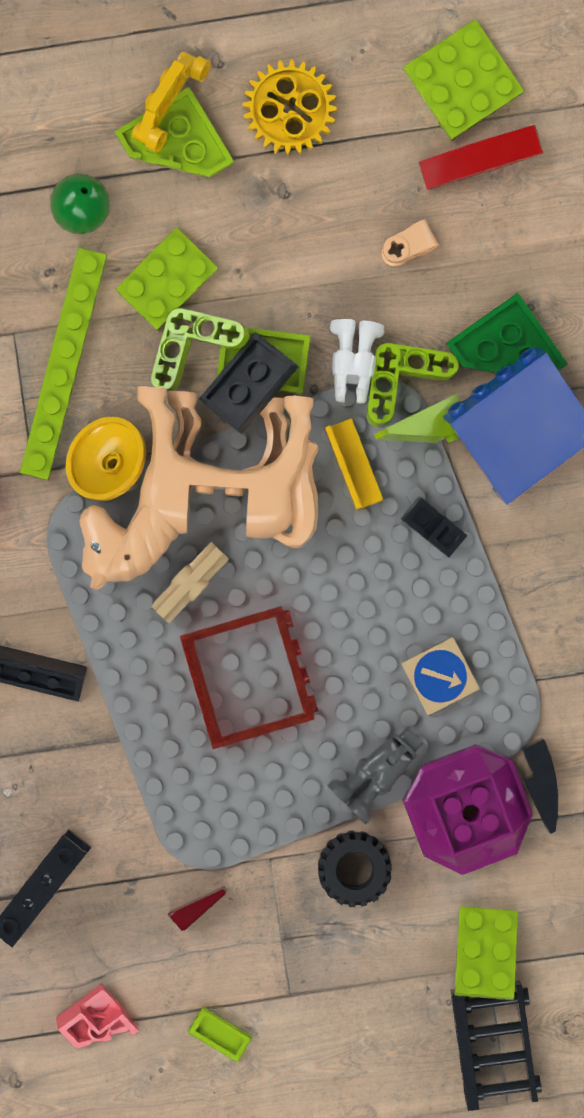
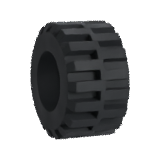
M353 830L344 834L340 833L326 843L327 845L322 849L320 859L318 860V875L322 888L325 889L331 899H335L341 905L346 904L349 907L361 905L363 907L367 906V903L371 901L374 903L381 894L385 893L387 885L391 881L392 864L386 848L376 837L370 836L363 831L355 832ZM349 852L365 854L372 864L370 878L363 884L355 886L344 883L337 872L338 862L342 856Z

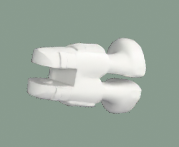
M353 319L332 320L330 331L338 335L340 350L334 352L332 358L335 400L345 402L346 384L358 385L356 387V403L365 404L376 364V356L371 353V347L375 339L384 335V325L372 321H360L358 353L354 354L352 347L356 321Z

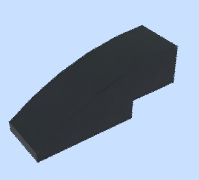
M539 738L521 748L533 773L523 778V781L547 832L552 834L556 832L558 818L557 779L546 742L543 738Z

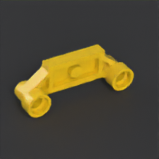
M184 51L181 52L177 61L174 60L170 68H166L161 74L160 84L155 92H151L146 98L142 122H138L132 131V138L144 143L147 149L158 153L163 148L167 139V132L158 128L160 122L189 77L199 82L205 80L211 67V61L201 56L196 58Z

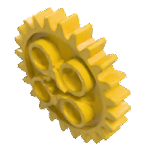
M293 59L290 60L288 67H284L282 61L279 60L278 69L276 70L268 64L267 75L258 71L257 76L260 81L250 80L249 85L254 91H245L244 93L245 97L251 100L242 104L244 109L251 111L243 115L244 120L253 121L247 127L248 132L257 130L258 132L255 134L254 140L258 141L264 138L263 148L266 149L273 144L275 154L283 147L285 148L286 156H289L291 148H295L298 155H301V146L304 145L308 150L312 151L313 140L322 144L320 133L330 134L329 128L325 125L335 124V119L329 116V114L336 113L337 107L329 105V103L336 100V95H327L332 89V84L323 85L322 83L326 75L322 74L315 77L316 67L314 66L309 71H306L304 61L300 64L299 68H296ZM283 81L290 82L294 87L288 94L280 93L277 89L278 85ZM268 93L274 94L286 105H290L291 102L295 103V110L304 116L310 117L312 122L305 121L293 110L285 113V106L277 100L269 98L267 96ZM307 97H313L317 100L318 105L316 108L308 110L303 107L302 101ZM266 106H273L277 109L278 113L274 118H265L261 113L262 109ZM292 121L299 122L302 125V130L298 134H291L286 130L287 124Z

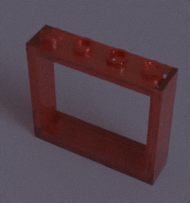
M282 606L179 636L212 749L315 719L313 713L318 712V707L314 695L308 696L305 685L309 684L310 680L306 667H299L297 656L302 655L297 638L291 640L288 628L294 626L289 610L283 611ZM276 617L303 712L222 736L195 640Z

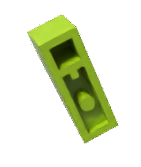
M455 394L375 433L374 436L376 440L437 443L446 438L447 442L450 443L459 437L451 425L444 420L443 416L448 413V409L453 404L459 402V399Z

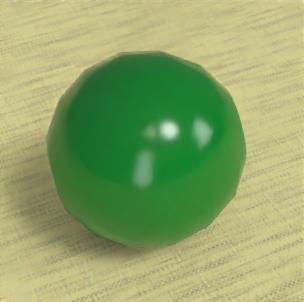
M76 173L66 176L55 186L50 196V208L55 222L62 229L73 234H87L94 232L105 222L110 212V199L106 187L98 179L88 174Z

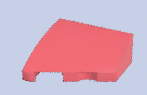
M102 983L56 1017L58 1030L75 1048L88 1046L94 1041L105 1042L112 1040L111 1035L128 1031L130 1035H133L139 1031L137 1025L122 1005Z

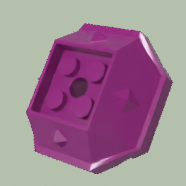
M476 744L420 765L409 790H407L402 800L423 856L461 875L518 854L533 815L513 760ZM467 805L477 806L476 813L471 817L462 815V811Z

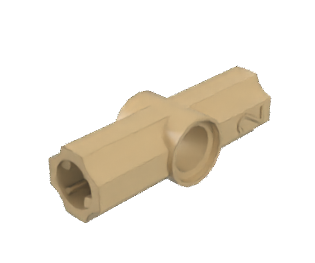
M210 542L191 564L188 563L173 578L172 584L154 601L151 607L170 623L190 601L193 602L210 584L208 581L219 572L229 558Z

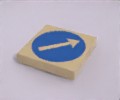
M454 637L401 663L427 716L480 689Z

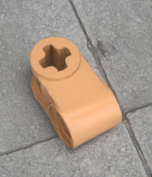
M424 219L387 239L383 245L381 257L386 265L398 267L414 258L433 251L439 244L427 221ZM391 246L395 249H401L398 258L395 254H389Z

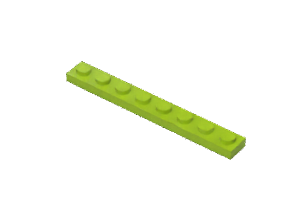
M78 247L20 469L21 474L49 481L107 259L106 254Z

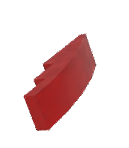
M532 125L419 161L426 189L432 190L454 181H462L485 172L504 168L544 152L536 126Z

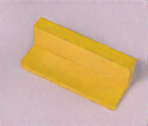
M352 418L325 427V433L355 510L357 511L383 501Z

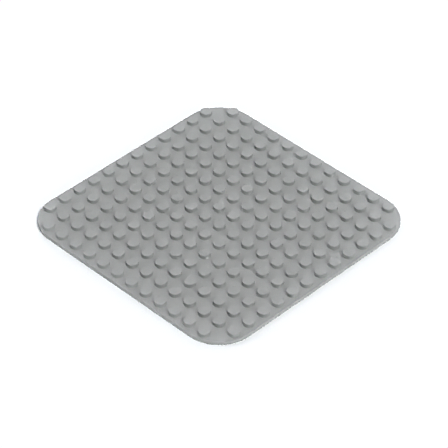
M381 378L376 381V388L379 391L388 392L391 390V383L387 379ZM399 380L394 414L391 422L383 428L372 426L366 418L368 397L365 404L356 403V387L358 385L346 384L345 402L335 400L334 388L310 397L314 398L311 411L312 430L308 440L317 443L319 447L312 466L314 483L318 494L317 529L311 539L301 548L288 547L273 538L255 539L246 537L248 491H243V496H228L225 494V490L214 489V494H198L195 492V488H191L188 532L179 534L178 538L170 543L168 550L160 557L156 564L150 567L147 573L137 576L129 582H107L98 590L91 589L92 577L87 575L82 569V555L85 543L79 523L80 515L88 507L97 505L104 508L115 523L126 529L138 508L141 486L151 459L145 461L138 480L121 496L108 501H92L84 498L74 490L58 504L51 516L47 529L49 558L152 824L165 849L177 860L188 866L205 870L223 869L356 818L357 816L347 805L369 786L371 780L365 781L345 804L327 785L334 779L344 781L356 773L355 769L360 759L367 758L378 747L391 739L394 734L399 736L407 727L424 744L415 752L416 758L411 761L403 774L392 785L391 791L375 797L370 805V812L402 800L407 790H409L420 765L474 744L500 755L510 757L524 747L536 729L540 716L538 687L442 441L428 443L376 440L374 436L375 433L428 408L424 400L413 388ZM379 399L377 410L372 411V413L377 414V419H383L384 415H388L383 412L385 400ZM284 408V415L290 419L291 425V418ZM262 416L256 418L242 435L232 427L194 442L190 457L198 462L233 470H243L257 465L263 458L267 445V431L264 418ZM351 418L383 497V501L357 511L324 430L329 425L332 426ZM289 427V430H288V432H287V442H288V439H289L290 427ZM418 496L468 535L450 558L401 520V517ZM292 525L284 533H291ZM212 542L229 560L208 581L210 584L193 602L190 601L168 623L151 606L172 584L173 578L188 563L191 564L207 545ZM454 637L480 689L427 716L401 663Z

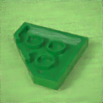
M519 293L513 295L446 342L447 347L457 358L461 367L497 373L503 367L511 366L517 362L519 356L524 351L539 347L547 353L558 371L568 365Z

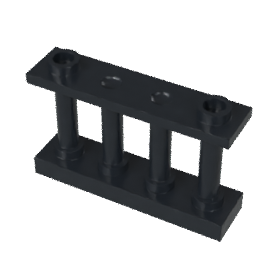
M70 829L59 839L0 915V939L12 948L91 849L88 843Z
M520 980L515 981L513 1000L454 995V989H451L450 993L467 1110H480L479 1101H483L484 1097L529 1091V1097L532 1102H538L537 1093L542 1092L540 1075H534L525 1006L530 1005L528 988H522ZM517 1004L519 1021L474 1027L473 1024L468 1025L467 1013H472L474 1009ZM521 1033L523 1046L521 1051L484 1056L472 1054L471 1043L476 1042V1039ZM525 1062L526 1080L489 1085L476 1083L475 1072L480 1071V1068Z

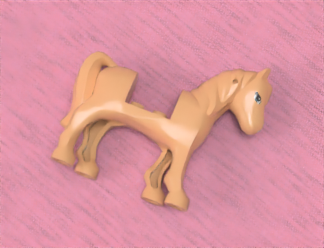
M137 387V401L148 410L153 430L151 462L144 475L138 508L126 529L115 523L107 511L97 505H92L85 509L80 515L79 520L85 543L82 555V569L87 575L92 577L90 588L96 590L102 588L107 582H129L137 576L147 573L150 567L156 564L160 557L168 550L170 543L176 540L179 534L188 532L191 488H195V492L198 494H214V489L225 490V494L228 496H243V491H248L246 537L255 539L273 538L288 547L301 548L311 539L317 529L318 494L314 483L312 466L319 447L317 443L308 440L312 430L311 411L314 398L285 396L283 399L273 397L260 413L264 418L267 431V445L263 458L255 466L243 470H233L198 462L190 457L195 438L202 428V419L194 409L197 402V393L167 391V389L159 387ZM166 392L168 394V404L176 411L179 429L174 445L172 433L176 419L175 414L165 404ZM284 408L291 418V425L290 419L284 415ZM289 427H290V434H289V439H288V442H287V432H288ZM292 525V532L289 534L284 533Z

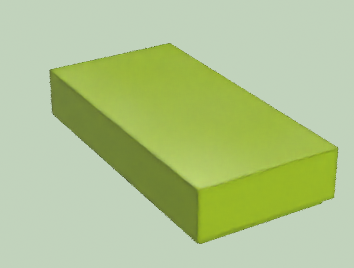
M202 1006L187 1032L237 1063L253 1038L252 1035Z

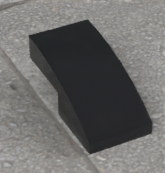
M419 496L401 517L403 522L448 558L468 536Z

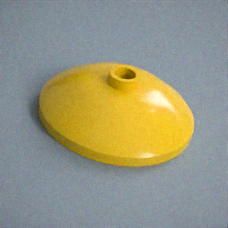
M120 417L100 418L85 426L72 441L66 457V474L72 488L84 498L92 501L112 500L127 492L140 477L146 460V445L141 432L131 422Z

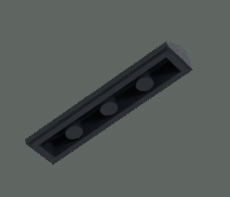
M0 645V683L79 702L87 672L86 666Z

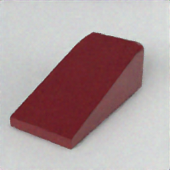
M225 886L171 910L168 916L181 931H185L226 894L227 889Z

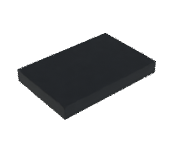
M255 332L199 400L242 435L299 367Z

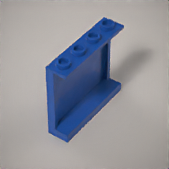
M539 347L524 351L519 356L517 362L500 369L495 374L494 379L487 384L484 383L477 386L472 391L470 397L463 402L459 401L453 404L448 409V413L443 416L444 420L451 425L492 484V489L498 498L506 505L584 448V409L547 353Z

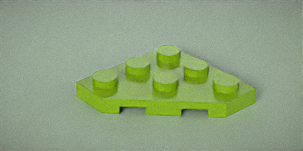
M190 87L178 93L158 128L167 132L166 142L158 153L147 149L144 143L132 138V131L138 122H142L144 114L114 131L130 159L206 178H211L234 164V160Z

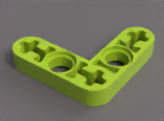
M182 308L173 310L167 317L151 375L153 386L165 388L167 391H175L178 388L192 339L230 349H240L249 340L247 328L229 319ZM183 318L188 322L194 323L193 328L184 325L180 327L176 325V321ZM212 321L214 331L210 336L204 337L201 333V327L205 322ZM222 329L228 332H235L236 330L240 333V336L232 341L228 336L222 335ZM173 343H178L180 346L179 355L175 358H169L167 354L168 347ZM167 361L176 366L175 368L164 365V362ZM168 374L171 377V381L165 383L161 381V376Z
M392 343L380 345L374 354L376 356V364L370 381L366 410L368 422L377 428H383L391 422L395 409L399 375L448 381L457 372V358L453 354L444 351ZM385 352H389L390 357L394 358L389 363L388 371H382L384 358L380 356H383ZM417 355L422 358L424 366L420 369H414L409 366L408 358ZM429 358H433L431 371L427 370L430 363ZM442 361H447V366L452 368H449L447 373L442 372V367L434 365H440ZM381 378L387 379L391 383V390L388 392L379 391L376 388V381ZM379 399L385 400L383 412L388 414L384 415L383 419H377V414L372 413V411L377 410Z

